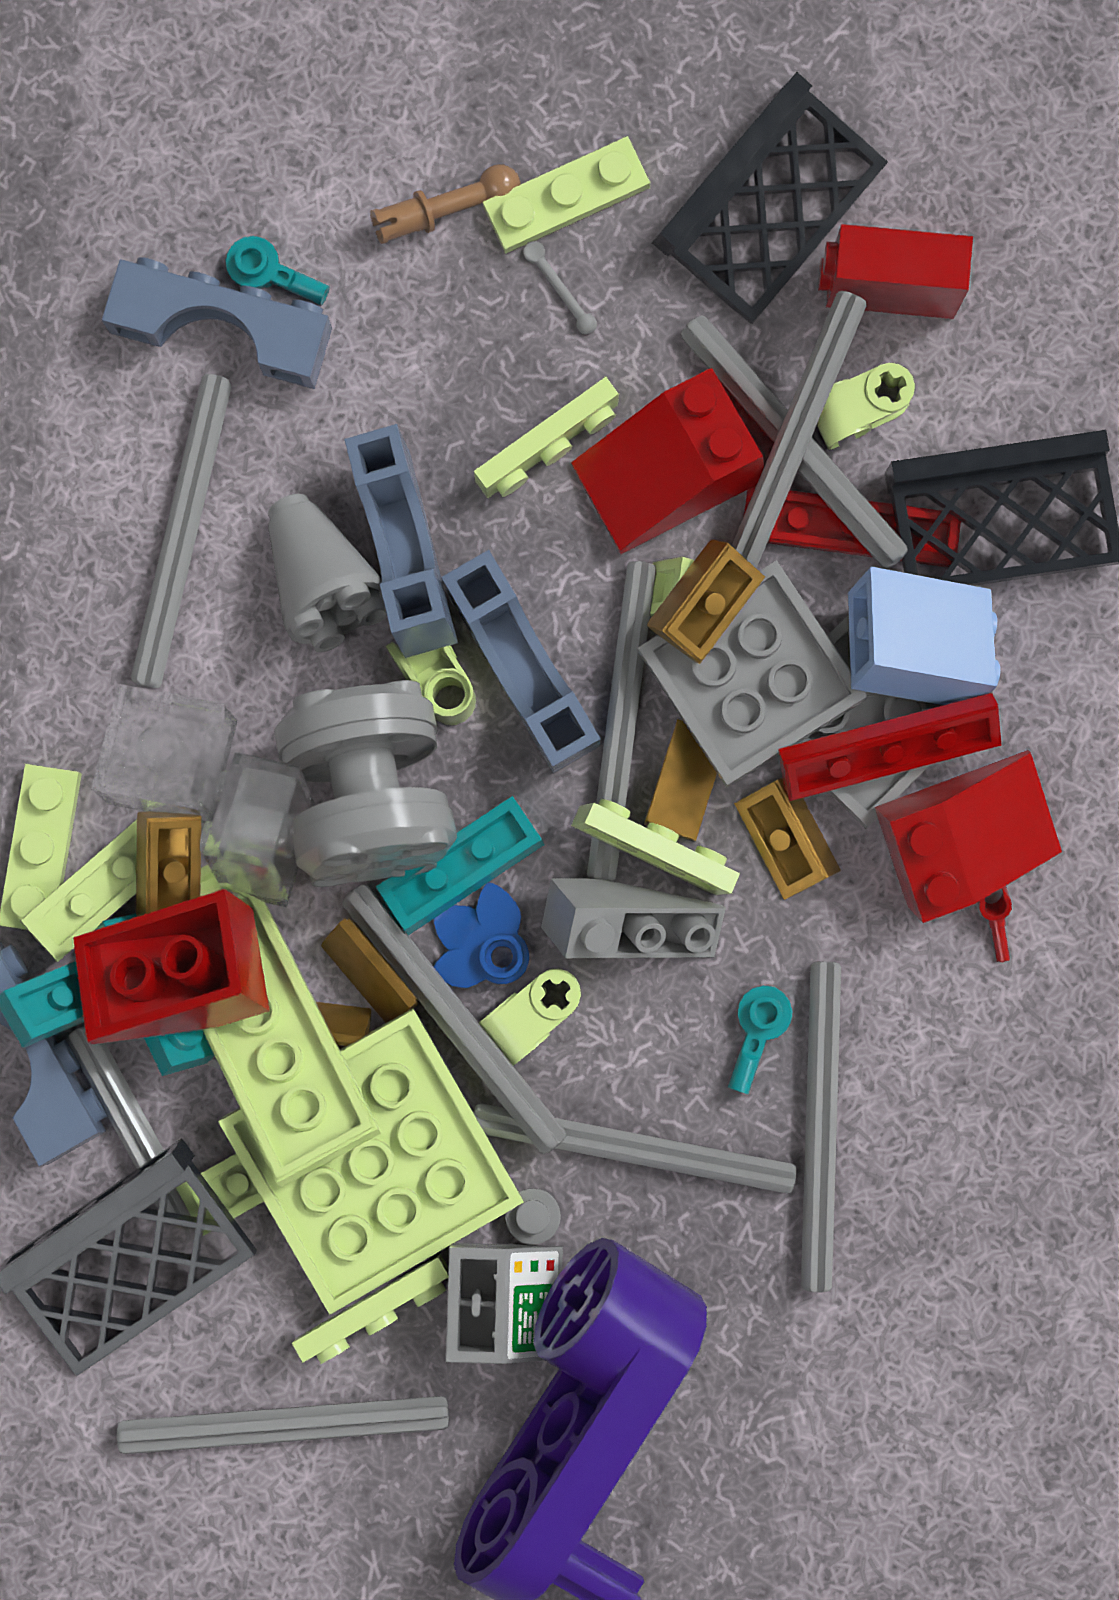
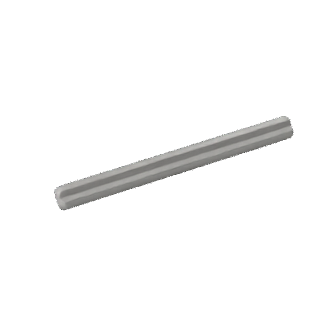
M839 291L835 296L732 543V547L755 568H757L865 311L866 301L850 292Z
M701 315L691 320L681 332L682 339L708 369L712 367L721 384L768 438L775 443L787 414V408L707 317ZM811 437L797 471L882 568L888 569L897 564L907 553V545Z
M204 374L201 378L131 674L132 681L144 687L159 688L162 684L230 396L231 383L229 379L215 374Z
M632 561L627 565L596 804H599L600 799H606L623 807L626 805L644 660L638 653V647L647 642V623L650 619L656 573L655 565L647 562ZM592 836L587 869L588 878L614 881L617 874L620 849Z
M363 884L353 889L343 900V907L539 1152L546 1154L555 1149L567 1136L563 1127L370 887Z
M826 961L814 962L811 965L801 1264V1286L808 1292H828L832 1288L841 966L839 963Z
M482 1103L475 1106L473 1113L486 1135L533 1144L505 1108ZM555 1118L567 1135L564 1141L555 1149L781 1193H791L794 1188L796 1166L790 1163Z
M433 1396L123 1420L118 1423L116 1437L120 1453L136 1454L436 1431L448 1428L449 1408L446 1397Z

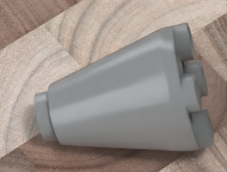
M292 494L276 501L269 508L268 516L270 521L268 531L282 620L292 641L312 644L316 652L330 651L342 644L345 639V633L362 625L377 624L387 617L380 583H382L381 577L315 503L309 502L304 494Z

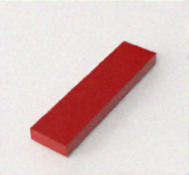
M756 486L747 490L744 515ZM789 490L767 544L872 557L818 494ZM868 501L897 534L893 505L890 503ZM907 506L908 518L926 531L930 529L943 511ZM948 513L932 534L956 553H958L961 521ZM911 532L913 548L915 549L921 539ZM927 543L915 558L916 563L949 567L952 563L951 560Z
M993 693L780 748L778 752L787 797L789 801L1002 746L998 703Z

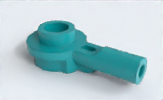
M257 236L243 237L234 242L228 250L226 257L227 272L233 282L240 287L251 286L262 289L264 287L269 288L275 284L319 305H323L326 301L330 286L280 264L276 249L266 239Z
M763 985L752 988L744 994L739 1002L737 1016L740 1026L746 1035L728 1084L730 1089L749 1094L767 1040L778 1038L786 1032L791 1023L793 1011L790 1000L784 992L775 987Z

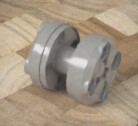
M403 680L386 684L308 692L293 700V707L274 730L276 747L285 775L299 781L332 783L333 800L313 806L300 813L293 820L294 835L292 841L296 864L310 875L312 886L331 887L350 882L405 876V870L423 866L425 867L415 875L428 872L437 867L436 862L446 855L455 842L457 833L453 811L448 805L445 793L436 789L422 787L399 788L396 771L426 759L437 749L436 734L438 730L433 704L422 696L420 683Z

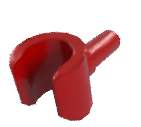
M1006 886L1001 888L1002 895L997 902L990 904L985 902V898L977 902L981 915L989 920L997 962L1010 960L1005 930V917L1012 910V902Z

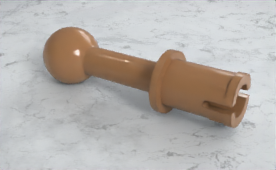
M497 164L487 168L482 173L479 182L428 199L421 190L415 191L411 199L370 211L373 226L391 222V225L375 231L376 236L381 244H385L389 240L416 231L425 230L427 233L433 232L435 229L434 219L482 204L484 201L495 196H504L514 187L521 185L520 178L511 167Z

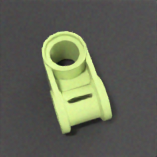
M886 363L851 379L834 383L817 423L829 450L839 447L838 442L853 434L856 439L860 438L873 428L902 415L907 409L915 389L913 376L908 369L900 364ZM885 381L889 388L899 387L900 390L894 403L891 402L888 396L878 398L876 395L881 382Z
M394 642L385 646L405 679L420 683L421 694L432 702L437 721L446 725H457L465 722L472 715L476 705V696L469 678L458 663L457 656L450 645L408 658L404 657L399 646ZM448 685L458 686L465 692L463 702L453 709H444L436 704L438 692Z
M559 968L549 969L535 978L518 994L513 993L481 1020L479 1024L514 1066L550 1035V1031L573 1013L581 997L580 985L576 977L570 972ZM550 979L557 985L564 980L569 984L570 989L565 995L569 1001L567 1006L562 1008L559 1004L553 1003L548 1007L543 1003L542 998L547 993L543 986L545 981Z

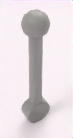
M537 241L529 242L524 248L525 259L530 263L536 264L577 319L576 327L578 331L586 335L593 333L597 327L595 317L582 310L544 258V246Z

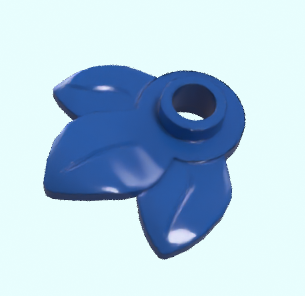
M489 882L486 883L480 893L476 909L470 906L454 905L434 918L436 933L442 944L449 950L438 959L434 968L446 983L459 988H469L484 980L495 984H509L518 980L525 973L529 964V950L525 941L518 935L521 912L513 898L500 886ZM501 946L509 948L513 954L512 962L504 968L495 966L491 958L493 951Z

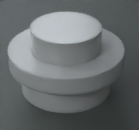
M529 1188L520 1191L519 1194L524 1203L505 1213L508 1230L517 1240L526 1244H540L549 1240L556 1233L560 1224L561 1213L557 1201L551 1194L541 1189Z

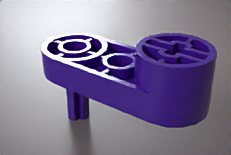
M600 1238L587 1244L568 1262L555 1279L542 1304L535 1324L533 1343L538 1357L559 1370L481 1489L464 1520L456 1543L454 1567L458 1580L493 1600H536L545 1593L552 1583L580 1600H641L637 1593L645 1582L643 1576L593 1548L581 1539L687 1375L700 1350L707 1326V1306L701 1295L616 1241L607 1238Z

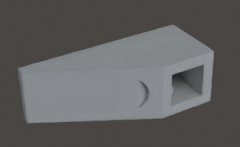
M551 878L541 928L565 958L715 957L726 908L721 904L605 879Z

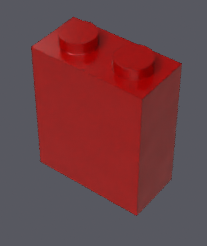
M841 224L836 241L826 242L824 258H821L818 290L827 291L826 307L831 308L839 291H847L866 301L865 311L954 319L969 291L973 236Z

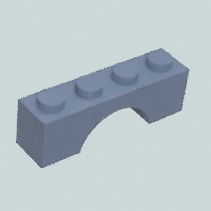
M140 257L136 263L122 259L119 260L102 317V322L110 334L162 347L175 331L191 322L204 319L225 321L237 326L252 339L256 346L258 364L264 376L315 389L332 332L329 317L322 314L323 309L303 300H292L291 305L271 300L272 296L266 291L251 286H241L239 291L219 286V280L200 272H189L188 277L168 272L169 268L166 265L149 258Z
M394 424L344 439L355 485L369 522L379 559L382 576L380 588L391 633L405 658L458 643L411 455L398 425Z
M487 550L442 576L446 593L552 773L559 771L600 747L601 738L575 694L565 683L544 650L516 594L491 552Z
M0 941L1 994L3 990L23 983L21 976L28 973V970L16 948L12 944L4 947ZM0 1010V1024L12 1031ZM54 1036L25 1047L31 1065V1082L23 1104L12 1117L39 1166L48 1165L106 1132L100 1121L107 1117L103 1106L94 1090L90 1088L84 1091L74 1074L81 1067L67 1041L63 1040L57 1043Z

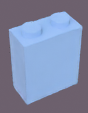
M870 567L848 592L851 689L947 705L989 694L997 687L1000 678V664L995 659L994 636L997 630V615L992 611L991 589Z

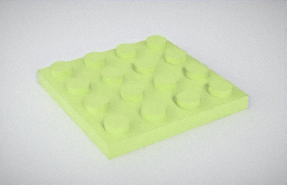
M414 1008L366 1034L356 1042L340 1049L381 1131V1134L280 1187L276 1184L240 1107L223 1116L218 1121L329 1315L524 1203Z

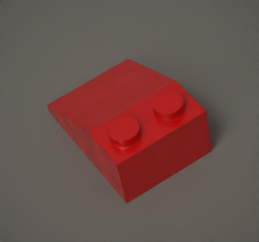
M712 367L661 393L571 462L582 486L620 554L756 486L764 469L762 453Z
M1029 750L874 807L908 908L922 923L976 904L1062 852L1035 763Z
M226 889L73 937L87 1042L92 1045L217 1028L270 1012L253 908Z

